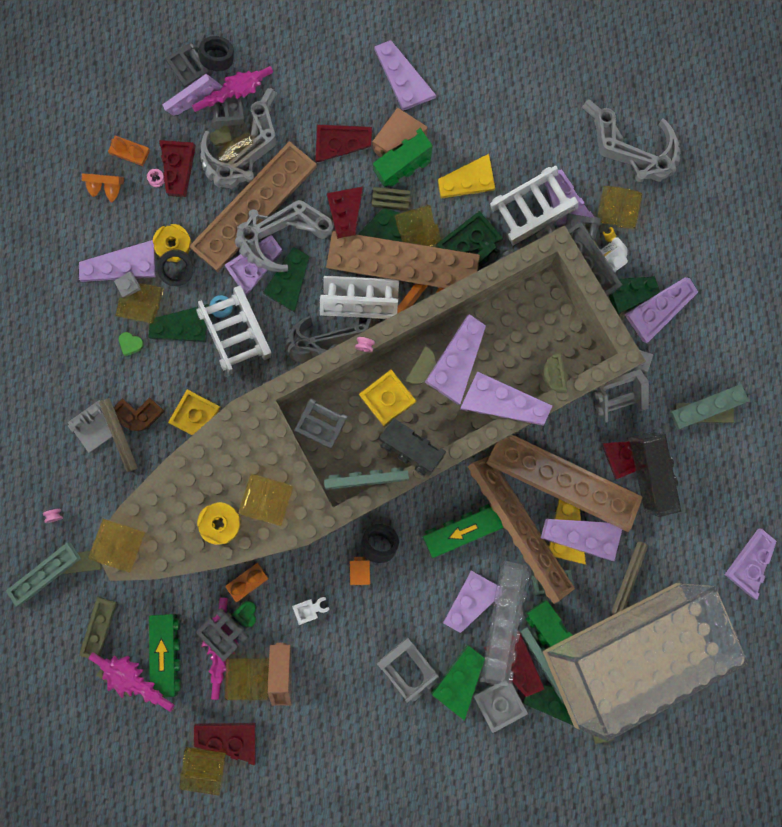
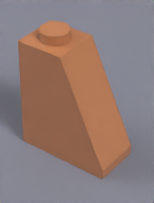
M397 108L372 141L374 152L382 157L391 149L395 151L403 145L402 141L404 139L409 141L416 136V130L420 127L427 136L428 127Z
M286 643L270 645L268 696L272 706L292 705V651L290 645Z

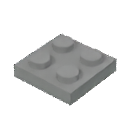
M509 677L473 695L492 733L528 714Z

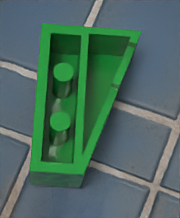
M421 127L416 130V136L409 141L404 139L402 141L403 145L395 151L391 149L373 163V171L384 188L394 186L399 182L400 178L404 176L409 177L414 173V170L419 167L424 168L430 163L433 145Z
M543 600L525 613L527 615V618H525L527 624L531 629L535 627L539 633L537 635L539 642L543 646L546 644L550 648L573 636L570 631H567L562 620L547 600Z
M469 645L465 646L431 692L436 699L464 721L485 660L483 656Z

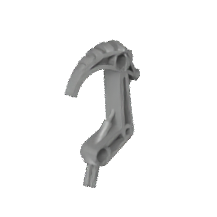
M267 88L261 101H257L251 106L253 116L252 142L228 164L218 161L210 155L208 151L210 133L205 131L201 142L200 159L207 178L211 181L214 180L215 186L233 189L239 183L245 181L250 183L255 178L252 172L253 163L276 146L277 140L271 121L270 106L277 92L272 88ZM260 111L264 112L261 115H257V113ZM224 173H230L229 176L222 177Z
M590 99L582 106L587 113L595 118L594 122L600 154L604 157L632 165L637 173L635 177L637 182H643L644 179H653L661 182L662 179H666L676 172V166L679 165V155L681 153L680 147H678L679 141L674 130L664 118L658 125L665 133L666 148L658 157L623 142L624 138L616 126V115L613 110L609 108L600 109Z
M298 200L270 217L259 215L255 209L250 210L248 221L237 227L235 245L241 248L239 250L240 254L243 257H248L247 261L252 264L255 263L257 267L275 272H288V265L276 264L263 255L258 240L289 225L296 226L297 229L311 231L321 239L332 235V231H335L331 218L305 202ZM258 218L264 219L261 223L256 224ZM324 225L327 227V229L322 230L319 228V226ZM251 235V236H253L254 238L251 239V240H248V239L245 238V236Z

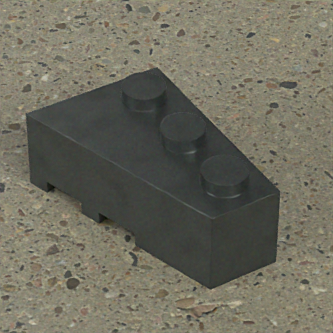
M395 418L392 419L379 437L382 448L388 452L392 450L396 452L399 460L405 464L410 462L416 466L414 470L422 476L426 474L431 476L446 453L445 450L442 448L440 450L430 444L431 442L428 439L421 438L414 430Z

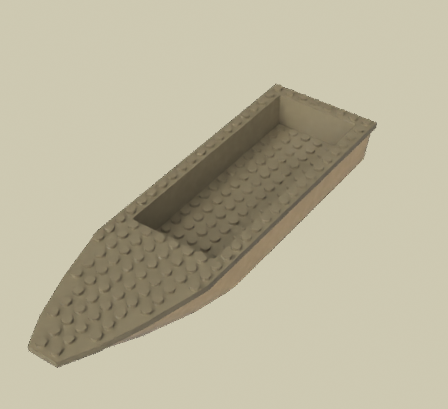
M564 225L231 401L169 455L119 506L92 545L110 581L169 578L224 568L305 547L532 424L495 415L460 410L477 372L552 405L549 413L551 414L646 361ZM470 314L486 325L461 404L457 405L425 382L415 385L406 382L407 377L425 347H428L433 352L437 364L467 315ZM357 337L374 340L375 344L372 345L373 352L357 350L355 348V345L358 344ZM559 352L562 355L567 393H558L552 390L546 384L543 377V368L546 361L552 355ZM390 370L395 373L417 401L399 415L396 420L414 430L421 438L428 439L431 442L430 444L440 450L442 448L446 451L431 476L427 474L422 476L414 470L416 466L410 462L408 464L403 463L397 458L398 454L393 450L388 452L380 446L379 437L388 425L383 427L359 396V393ZM311 398L316 400L318 404L340 415L343 413L348 416L332 449L294 431ZM312 411L310 414L334 427L337 424L336 421L315 411ZM403 467V471L408 470L409 481L326 490L324 480L329 479L330 475L340 474L341 478L350 477L349 474L354 472L370 475V471L382 470L383 473L391 472L392 468ZM222 502L232 506L239 514L240 530L237 536L229 543L215 545L201 537L197 520L200 512L206 506ZM222 518L214 520L215 529L218 530L220 527H224Z

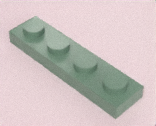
M742 384L676 409L670 412V415L677 430L743 405L749 402V399Z
M403 467L392 468L391 472L383 473L382 470L370 471V475H362V472L350 473V477L341 478L340 474L330 475L329 479L324 480L325 489L330 490L409 481L408 470L403 471Z
M66 543L7 589L6 592L14 605L20 607L81 558L72 544Z
M523 629L520 631L523 640L558 697L564 703L543 654L545 648L539 647L536 642L539 639L533 630Z

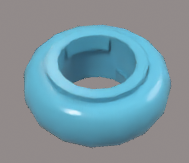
M223 295L216 296L211 300L209 306L229 298ZM233 305L223 311L214 312L212 315L217 318H225L232 312Z

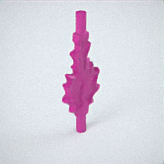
M269 66L259 72L251 73L247 71V73H241L238 71L236 75L225 78L226 83L222 85L223 87H221L220 91L211 92L210 95L205 96L203 100L193 104L192 107L197 112L207 106H214L217 102L224 103L228 97L232 98L234 95L236 99H239L241 96L245 98L249 93L256 92V86L261 85L260 81L272 74L273 69Z
M220 597L219 609L222 608L227 612L228 598ZM216 614V617L213 619L218 622L221 618ZM226 624L221 627L229 636L233 633ZM203 641L202 647L208 646V645ZM209 647L207 655L212 654L210 659L213 661L208 671L212 674L211 699L219 700L220 684L224 679L223 672L229 669L226 660L223 662Z
M94 652L89 656V660L100 666V669L104 671L102 679L107 680L108 691L115 689L121 698H123L124 692H127L129 696H132V692H134L135 695L140 694L146 703L151 701V703L158 704L169 712L173 710L175 704L162 697L163 694L159 690H154L153 682H145L143 677H139L143 669H137L139 663L130 662L129 656L119 660L114 656L111 661L107 658L103 659Z

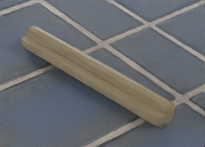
M109 398L101 400L99 402L124 467L127 472L137 469V465L111 400Z
M637 542L612 609L613 614L626 608L648 548L646 543Z

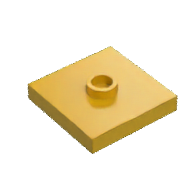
M392 370L359 393L361 399L383 427L417 402Z
M187 389L168 423L193 435L221 410V407Z

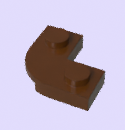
M150 397L137 411L123 398L113 407L119 422L132 431L147 429L165 412Z

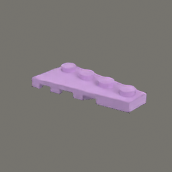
M391 40L374 47L402 111L436 98V94Z
M153 240L79 262V280L81 282L116 280L128 272H132L136 279L156 277Z
M683 278L624 315L641 340L648 343L698 291L690 278Z
M470 314L467 315L425 383L457 405L461 404L486 325Z
M477 372L460 410H469L480 414L495 415L501 418L544 425L552 405Z
M546 519L541 539L609 561H615L622 529L606 522Z

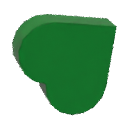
M246 601L232 615L243 626L252 627L256 623V616L254 614L256 612V605L252 601Z

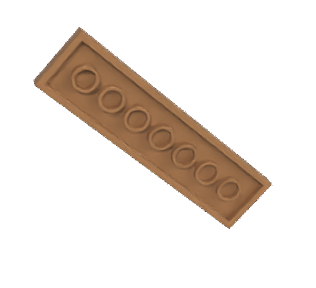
M289 141L189 246L190 249L218 273L240 249L235 245L237 227L248 221L249 211L255 209L259 215L270 217L317 168V164ZM258 218L256 224L261 223L264 219ZM251 235L245 236L248 240L252 237Z
M332 231L326 268L447 288L477 272L480 255L362 235L337 239L336 232Z
M510 435L497 442L486 463L627 532L632 528L643 498L514 435Z
M489 457L473 462L467 466L471 476L481 487V492L491 503V507L501 519L503 527L508 530L513 538V543L519 548L525 562L533 570L535 578L543 586L546 596L551 599L553 604L558 602L575 589L545 540L541 539L540 532L502 472L486 464Z

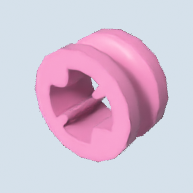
M152 169L147 174V180L151 186L160 187L164 184V175L161 170ZM158 175L160 179H156V182H154L152 177Z
M357 337L358 344L355 345L357 350L373 352L372 345L375 344L374 340Z
M61 509L44 512L43 516H46L45 523L63 519L60 516Z

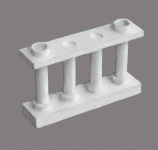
M557 166L544 169L540 175L503 196L495 197L490 203L492 211L494 212L499 209L511 231L508 236L512 245L519 243L568 215V213L578 209V201L575 196L571 199L567 198L555 179V176L558 175ZM547 181L560 200V205L555 208L549 206L538 187ZM531 190L544 211L543 215L539 217L533 216L522 195ZM516 200L527 219V224L522 227L517 226L506 207L508 203Z
M324 276V294L328 295H320V315L388 319L397 314L398 299L396 298H398L399 280Z
M241 285L234 288V295L231 298L206 308L201 300L198 301V309H196L200 320L204 319L220 354V365L223 371L227 370L229 375L232 374L231 365L256 355L262 356L263 360L271 358L272 353ZM232 305H239L241 312L238 315L212 324L208 316L209 314ZM241 321L247 323L249 328L246 332L223 341L219 340L216 331ZM249 338L255 340V348L227 358L224 348Z

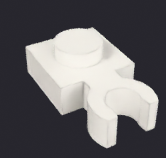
M326 597L319 598L315 604L310 599L292 606L298 624L301 625L318 618L316 613L318 611L322 613L329 611V607L323 609L320 606V603L325 601Z

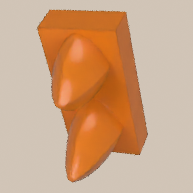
M118 136L111 140V146L108 150L110 155L140 166L144 165L150 152L148 147Z
M82 173V181H85L90 195L95 197L101 190L102 183H104V190L110 202L117 198L120 184H124V177Z
M256 563L225 587L235 602H238L269 578L260 565Z

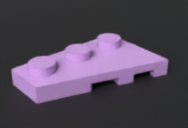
M205 74L162 105L165 111L171 115H179L191 108L193 104L203 100L205 96L210 95L211 92L220 91L223 86Z
M558 170V175L555 176V179L564 194L570 199L575 196L578 201V209L570 214L594 217L591 211L589 212L584 205L585 203L582 198H579L564 172ZM545 182L551 207L555 208L560 205V200L549 182ZM567 215L556 221L557 227L566 225Z
M270 235L259 242L263 255L271 262H275L282 253V249L273 236ZM239 255L225 264V267L237 285H241L245 296H247L267 270L257 267L255 263L248 262V257Z
M757 529L724 574L755 600H758L760 594L758 590L760 584L764 581V572L767 564L770 563L777 542L763 529Z
M471 571L443 623L461 633L506 590L504 589L501 593L502 588Z

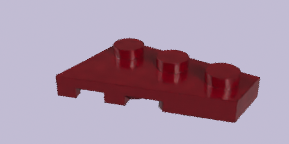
M663 439L601 443L615 479L670 457Z
M256 723L195 724L194 747L216 754L221 753L231 756L230 758L240 759L255 766Z

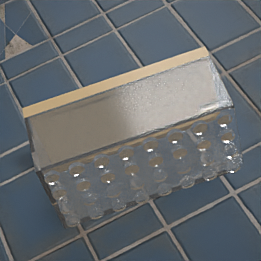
M675 583L543 651L574 727L606 741L612 740L748 665L716 587Z

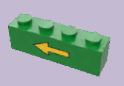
M487 504L478 508L479 512L472 515V512L462 515V520L458 522L450 520L443 523L444 528L437 530L434 527L425 531L426 535L423 536V540L431 558H435L504 528L501 519L493 511L492 507Z
M177 614L149 616L150 682L154 683V690H159L163 694L162 697H175L181 691V679H178V671L181 670V660L177 659V651L181 648L180 638H177V630H180V618H177Z

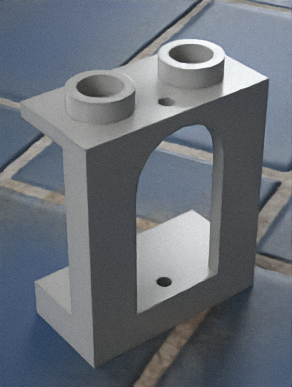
M641 369L621 375L597 388L595 397L598 405H596L598 416H602L606 423L608 422V412L637 403L641 411L649 409V381ZM633 381L632 393L610 400L607 399L605 392L607 389Z
M408 637L377 662V665L388 676L406 702L410 700L412 702L416 701L422 695L420 692L425 687L430 689L437 683L436 678L438 675ZM404 651L410 655L424 674L423 683L418 687L408 686L390 664Z

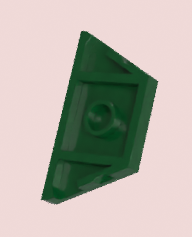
M383 208L358 235L403 242L422 223V219Z

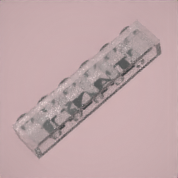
M503 561L500 564L480 682L508 687L509 683L511 684L513 671H511V667L517 655V652L514 651L515 643H518L520 637L518 625L523 618L521 607L522 603L526 600L524 588L530 576V572L527 571V565Z

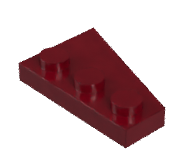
M317 125L316 163L370 148L372 127Z
M159 140L162 150L161 159L164 165L163 174L166 193L168 196L186 197L196 145L193 142Z
M363 186L327 193L337 239L356 235Z
M520 632L497 641L493 645L490 644L483 647L489 655L491 654V649H493V653L500 654V649L497 647H503L499 666L525 697L545 690Z

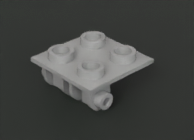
M100 400L67 422L69 429L72 432L74 431L88 453L112 437L99 404Z

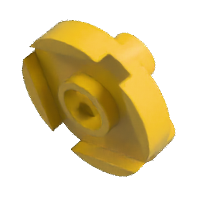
M170 224L171 226H162L155 232L153 244L154 250L159 257L166 251L173 249L189 253L191 239L182 226ZM176 239V245L169 247L168 241ZM172 257L169 258L167 261L179 262L181 258Z
M222 502L206 506L200 512L197 520L201 537L215 545L229 543L237 536L240 530L239 514L232 506ZM222 518L224 527H220L218 530L215 529L214 520Z

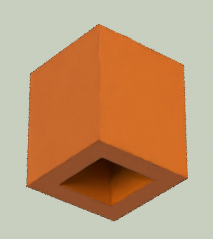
M354 557V561H350V585H370V560L366 561V557Z

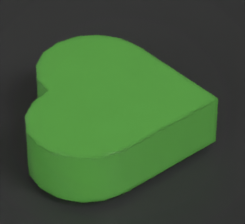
M124 332L119 336V343L124 356L139 352L144 347L143 340L138 336H133L128 332Z

